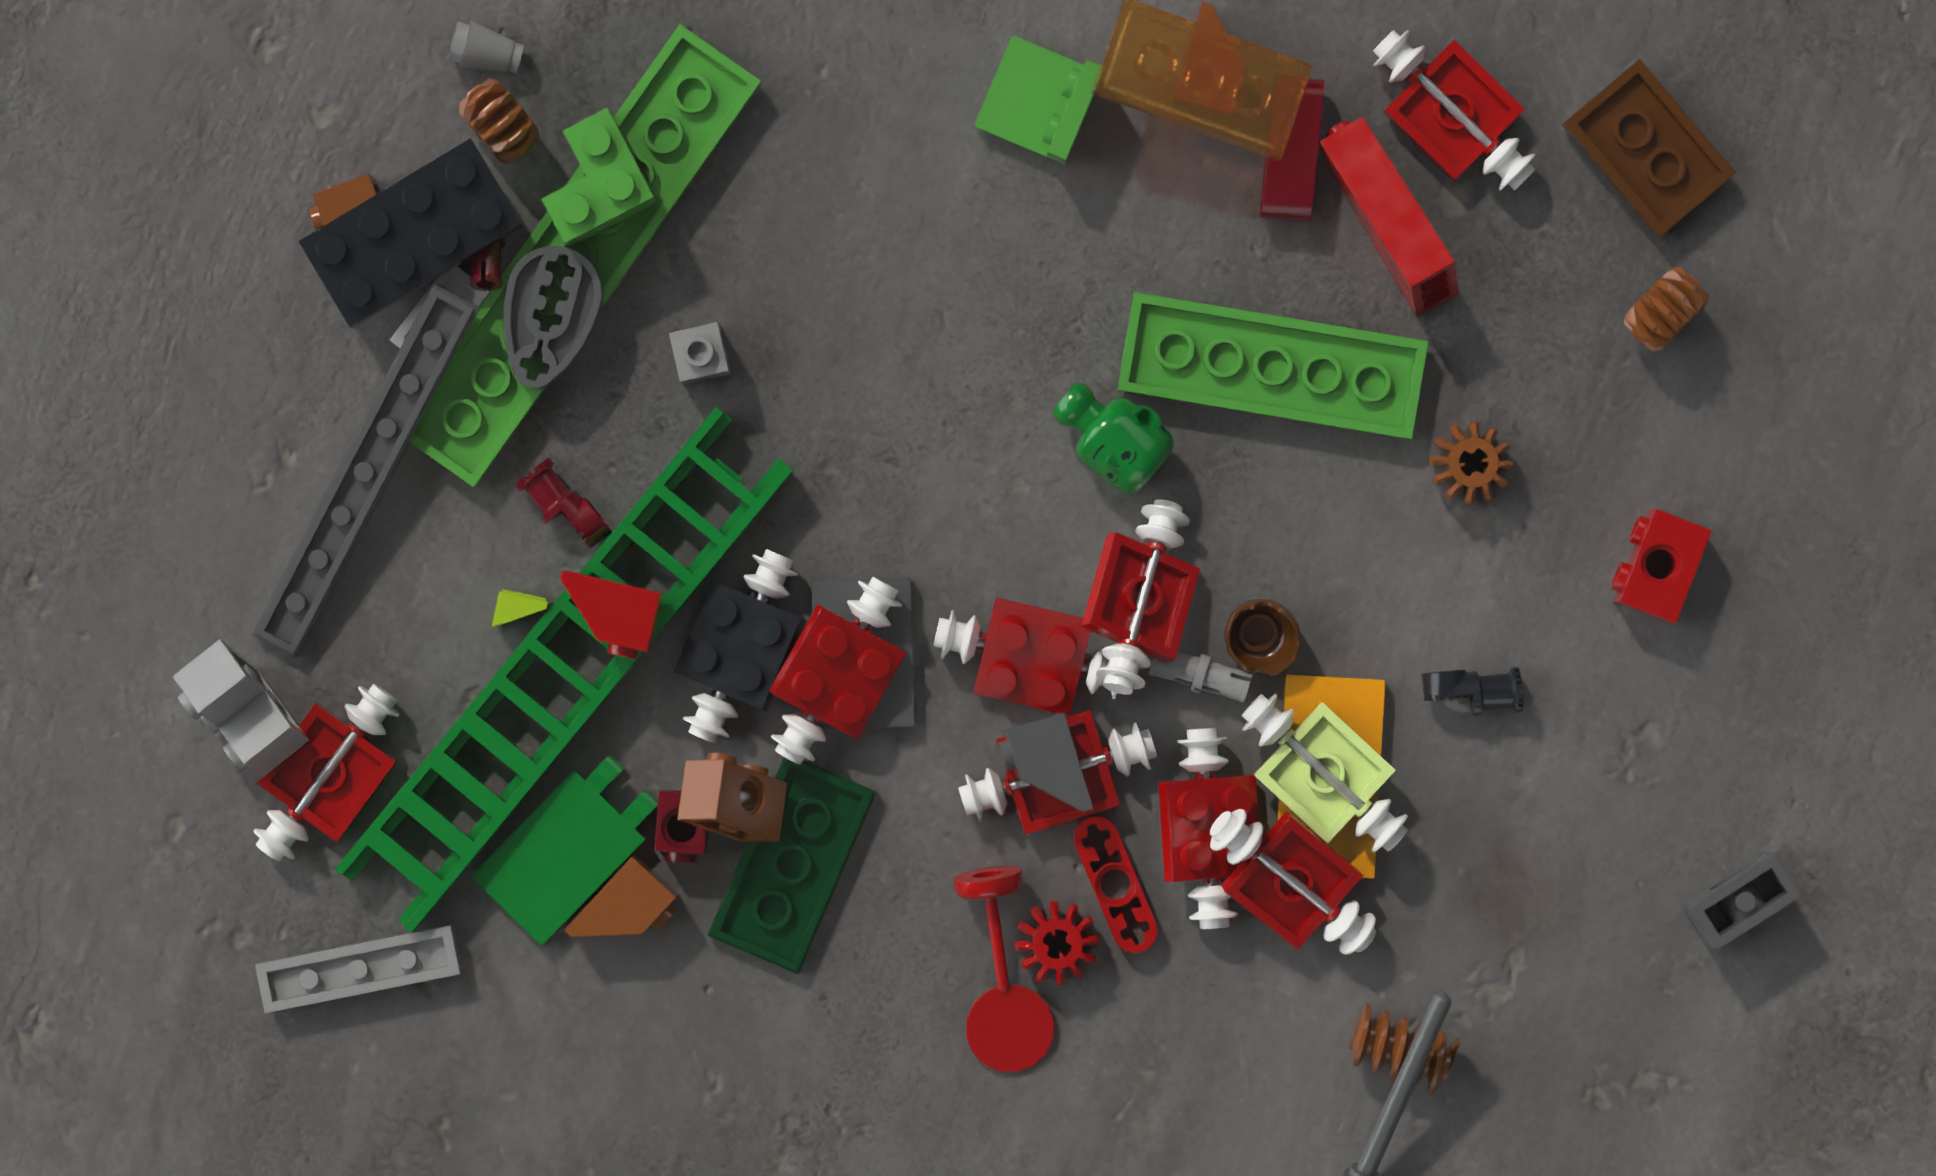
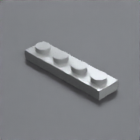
M453 924L255 964L264 1013L462 973Z

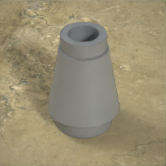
M473 20L470 21V24L458 21L447 60L459 63L458 68L517 73L524 45L515 43L514 40Z

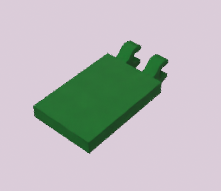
M612 755L606 757L587 779L575 769L470 876L541 946L647 839L637 827L658 806V800L646 789L621 813L601 793L625 769Z

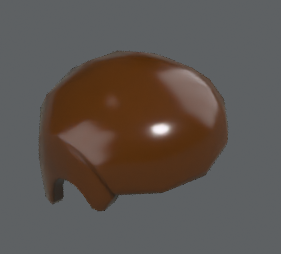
M1253 599L1245 601L1230 614L1224 630L1227 653L1246 672L1263 673L1270 676L1278 675L1295 663L1302 645L1299 623L1294 615L1284 605L1273 600Z

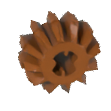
M488 78L482 84H477L458 103L460 115L466 121V124L501 163L510 165L518 158H523L532 150L531 147L540 140L538 127L512 94L498 80Z
M1681 267L1671 268L1627 312L1624 325L1632 332L1631 335L1641 345L1644 344L1652 352L1661 350L1705 307L1709 294L1701 287L1702 284L1692 274L1688 275Z
M1478 421L1469 422L1467 439L1458 424L1450 426L1449 432L1455 444L1453 445L1442 437L1436 438L1434 444L1437 448L1446 452V456H1431L1428 459L1429 465L1444 466L1445 469L1444 473L1437 474L1432 478L1433 484L1438 485L1448 479L1452 482L1445 492V497L1448 500L1455 498L1460 489L1464 488L1463 502L1466 506L1474 504L1476 488L1485 502L1492 501L1494 499L1493 492L1488 483H1492L1497 488L1506 489L1509 483L1505 478L1498 475L1497 471L1514 469L1513 461H1499L1498 454L1511 449L1510 443L1506 441L1493 447L1491 442L1498 433V429L1493 426L1484 433L1482 439L1479 438L1480 426ZM1475 451L1478 452L1482 460H1479L1477 463H1483L1481 473L1474 471L1465 475L1460 468L1465 466V463H1459L1461 454L1470 455Z

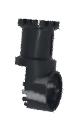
M1518 667L1510 668L1509 673L1479 676L1477 671L1466 672V670L1422 674L1424 701H1431V696L1432 701L1437 700V695H1440V700H1445L1444 696H1448V699H1453V696H1456V698L1469 697L1473 716H1481L1482 711L1487 709L1509 707L1513 708L1515 712H1522L1524 710L1523 692H1519V690H1523V685H1518L1522 684Z

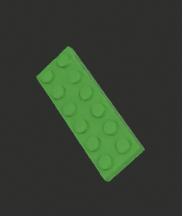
M1133 292L1117 391L1412 440L1429 341Z

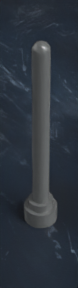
M1440 992L1432 997L1359 1162L1353 1163L1351 1168L1345 1169L1342 1176H1379L1377 1169L1450 1009L1451 999L1446 993Z

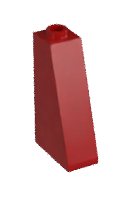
M1363 116L1352 123L1347 120L1333 126L1325 134V139L1320 141L1323 159L1417 318L1459 293L1455 261Z

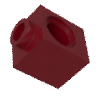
M662 789L659 791L655 851L666 852V861L695 863L696 854L705 855L707 853L709 831L697 827L692 839L686 841L676 839L670 832L669 823L672 816L679 812L681 791Z

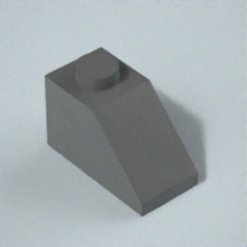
M1064 713L1054 714L1003 730L1006 741L999 742L998 748L1006 772L1015 769L1018 779L1078 811L1086 812L1093 809Z

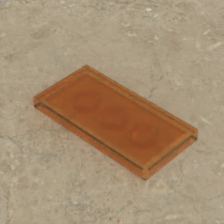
M1122 0L1091 94L1279 161L1282 159L1313 65L1142 2Z

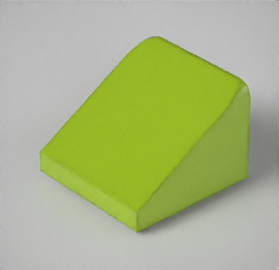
M502 589L498 594L492 627H500L547 611L552 606V602L549 598Z

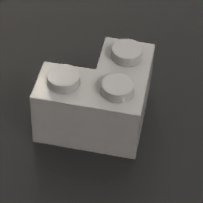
M221 639L173 676L183 691L178 696L182 706L195 720L201 718L213 733L216 734L221 731L228 741L223 750L241 771L248 767L263 778L309 741L260 670Z

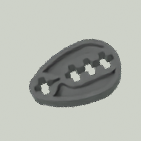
M545 246L535 249L520 259L513 268L508 280L503 316L506 352L517 380L531 389L548 387L569 369L589 340L602 308L603 286L601 278L591 262L573 249L563 246ZM561 256L569 257L568 265L575 269V274L573 277H564L561 284L562 289L569 293L567 301H558L555 307V313L562 317V322L560 326L552 325L549 332H543L542 323L535 319L537 311L543 312L547 310L549 301L548 298L541 295L543 287H552L555 281V275L548 271V266L550 262L559 263ZM543 341L541 353H543L542 361L549 365V371L547 374L539 373L536 381L529 380L530 373L525 368H522L524 359L532 360L535 357V353L539 352L540 344Z

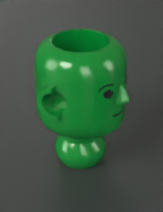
M1075 382L1052 411L1058 423L1065 427H1074L1083 434L1076 444L1077 457L1090 470L1096 472L1122 493L1135 494L1142 490L1170 455L1174 447L1171 433L1161 425V418L1153 409L1144 405L1137 406L1134 402L1121 397L1114 398L1104 407L1095 400L1093 391L1083 383Z

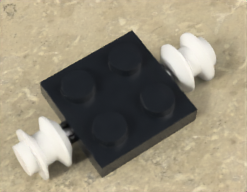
M768 549L765 550L762 558L754 554L752 555L759 564L756 574L743 576L749 588L758 591V594L752 592L749 596L712 580L674 669L675 673L711 688L709 693L714 694V696L706 693L692 696L693 701L698 705V710L695 716L683 717V720L691 723L689 733L715 744L719 735L729 738L727 732L722 728L726 718H738L733 705L723 701L724 699L729 701V698L733 697L767 712L774 696L769 689L797 642L805 623V619L770 605L771 599L767 598V596L775 599L790 596V593L784 588L783 584L787 576H798L799 573L790 570L794 560Z

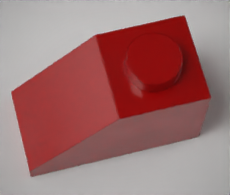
M562 570L560 577L562 584L596 639L609 643L607 653L637 659L639 650L651 651L664 593Z

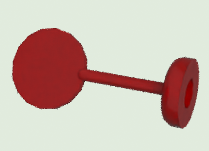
M1016 866L981 868L961 873L953 878L955 893L961 898L969 900L985 899L997 987L986 990L973 1002L966 1017V1037L971 1051L984 1065L1003 1072H1018L1034 1066L1046 1055L1054 1035V1020L1048 1004L1037 992L1022 985L1009 983L997 897L1011 894L1020 889L1023 883L1022 869Z

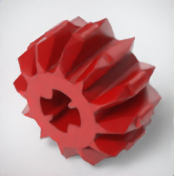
M1051 900L1049 902L1051 917L1045 919L1041 909L1034 906L1030 911L1033 918L1039 924L1034 927L1028 922H1019L1018 929L1025 934L1031 935L1032 940L1016 941L1015 949L1018 951H1034V953L1022 960L1021 966L1026 970L1034 966L1038 961L1042 963L1036 974L1037 981L1044 982L1049 969L1052 968L1055 969L1056 984L1064 985L1065 976L1063 969L1069 967L1074 977L1077 979L1082 978L1084 974L1081 967L1076 963L1077 959L1080 958L1089 964H1094L1096 961V956L1091 952L1083 950L1082 946L1099 944L1100 940L1096 934L1082 936L1080 932L1093 924L1091 916L1083 917L1076 924L1072 922L1077 914L1078 905L1071 903L1067 908L1065 916L1061 917L1059 916L1058 901ZM1059 929L1066 932L1065 940L1070 944V948L1064 954L1059 949V955L1055 956L1048 953L1049 944L1044 941V937L1050 931L1055 936V930Z

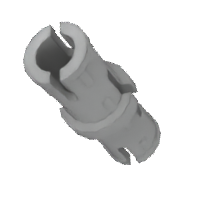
M1177 652L1176 659L1168 663L1153 658L1149 671L1151 676L1169 679L1190 686L1192 692L1200 694L1201 690L1241 703L1245 702L1253 673L1210 661L1211 656L1201 654L1199 658Z

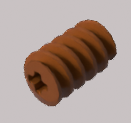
M1366 1003L1360 1013L1350 1042L1349 1049L1353 1050V1066L1358 1067L1366 1056H1370L1371 1072L1377 1074L1382 1066L1388 1063L1390 1064V1079L1395 1081L1420 1024L1411 1034H1409V1021L1406 1017H1400L1390 1027V1014L1387 1010H1381L1371 1020V1006ZM1441 1030L1439 1031L1415 1086L1422 1077L1428 1078V1094L1433 1095L1439 1086L1445 1083L1454 1063L1460 1038H1456L1446 1048V1034Z

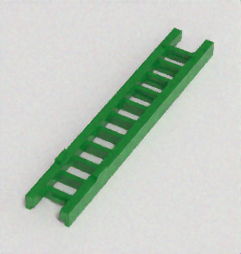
M717 407L713 409L579 572V574L629 585L611 569L632 543L635 542L679 579L663 597L653 643L795 472L778 458L754 488L749 491L741 484L743 478L718 458L715 462L706 455L707 452L733 422L732 419ZM697 465L742 500L719 530L674 493ZM665 503L710 539L688 568L643 532ZM566 589L334 869L340 875H344L350 881H354L378 853L418 886L421 892L398 918V921L410 933L415 932L645 653V651L639 650L637 659L615 655L593 683L586 679L548 647L570 619L596 639ZM598 641L608 649L609 643ZM538 657L583 693L562 721L517 684ZM505 697L551 733L531 758L486 721ZM472 737L517 773L500 796L495 794L454 760ZM440 776L485 812L468 835L423 799ZM408 815L412 816L454 851L436 873L391 837Z

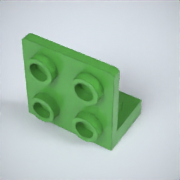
M1013 36L1002 57L975 121V126L977 129L1065 165L1103 77L1105 67L1086 60L1085 65L1022 38Z

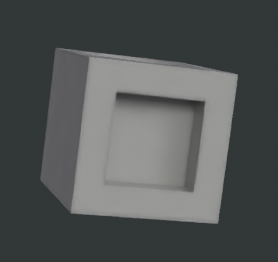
M718 322L669 333L679 381L683 385L732 374L721 326Z

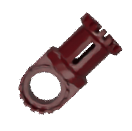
M547 458L533 468L534 475L529 471L527 475L523 476L515 484V487L519 491L525 490L544 513L541 519L545 524L550 523L563 513L568 522L571 521L570 525L573 528L576 527L577 534L581 531L583 532L581 538L583 540L586 539L585 543L590 548L594 547L612 532L611 528L585 497L582 498L577 491H570L552 469L554 462Z

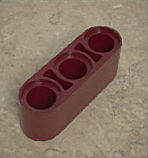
M1274 75L1260 201V218L1310 223L1324 97V80Z

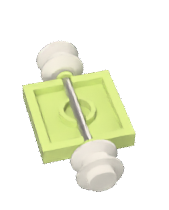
M1276 693L1269 699L1260 694L1241 715L1247 721L1242 731L1255 728L1261 734L1258 744L1260 747L1273 745L1279 738L1281 739L1277 742L1280 747L1255 772L1254 776L1326 843H1329L1347 822L1356 815L1360 818L1356 824L1355 835L1359 837L1368 833L1374 838L1373 852H1376L1381 847L1388 852L1394 848L1408 832V829L1403 825L1408 815L1404 814L1395 818L1388 811L1391 804L1390 799L1379 800L1373 804L1369 799L1396 770L1323 702H1320L1306 719L1293 730L1292 728L1289 729V727L1293 723L1294 710L1290 709L1281 712L1275 707L1278 696Z

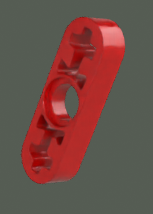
M1093 815L1086 817L1075 828L1074 844L1117 945L1123 950L1131 953L1143 952L1155 942L1157 924L1114 824L1103 816ZM1096 824L1099 830L1108 829L1110 832V837L1104 840V846L1108 855L1111 856L1115 851H1119L1121 861L1107 862L1096 871H1093L1090 866L1091 861L1100 860L1093 846L1084 847L1082 844V839L1088 836L1087 827ZM1110 870H1121L1129 877V890L1120 898H1110L1101 889V879ZM1134 897H1138L1141 903L1139 907H1130L1135 919L1138 922L1147 921L1149 926L1148 929L1142 932L1144 940L1136 944L1131 937L1123 939L1120 931L1127 928L1122 912L1112 917L1109 911L1110 907H1120L1128 904Z

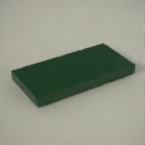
M783 757L775 779L788 783L780 841L746 843L707 936L799 975L877 791L803 760L801 765Z

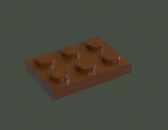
M1640 59L1561 125L1656 238L1661 237L1736 173Z

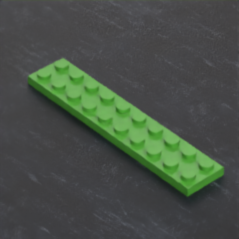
M681 24L676 28L614 116L657 203L570 248L582 254L597 270L603 286L601 310L762 84L758 78ZM581 165L566 185L586 176ZM548 211L502 274V287L490 291L480 305L481 308L410 442L474 488L478 486L547 388L531 389L521 384L515 377L506 352L503 316L508 280L513 268L520 259L529 252L545 246L569 248L564 244ZM561 256L559 263L550 262L548 266V271L555 275V281L552 287H543L541 295L548 298L549 301L547 310L543 312L537 311L535 319L542 323L543 332H549L552 325L560 326L562 322V317L555 313V307L558 301H567L569 293L562 289L561 284L564 277H573L575 274V269L568 265L569 257ZM543 341L540 344L539 352L535 353V357L532 360L524 359L522 368L529 371V380L536 381L539 373L547 374L549 371V365L542 361L543 353H541Z

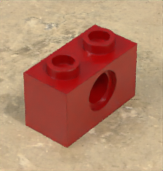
M1650 509L1646 517L1639 515L1628 541L1635 545L1628 563L1620 562L1611 583V589L1617 591L1613 602L1666 623H1676L1712 530L1659 509ZM1655 550L1665 553L1670 562L1669 571L1660 579L1652 577L1646 569V559Z

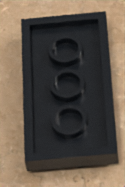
M470 138L298 242L348 326L353 329L524 225L475 143Z

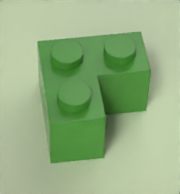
M608 108L563 130L586 176L543 197L541 200L564 244L569 248L657 203L648 182Z

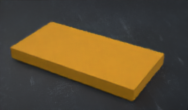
M1285 674L1283 712L1290 709L1294 710L1293 723L1289 729L1295 730L1319 703L1323 702L1381 756L1385 680ZM1379 789L1369 799L1372 804L1379 801ZM1278 798L1277 821L1288 811L1314 832ZM1354 815L1327 844L1356 866L1363 874L1362 878L1374 879L1376 852H1373L1372 848L1375 839L1368 833L1359 837L1355 835L1356 824L1360 817Z

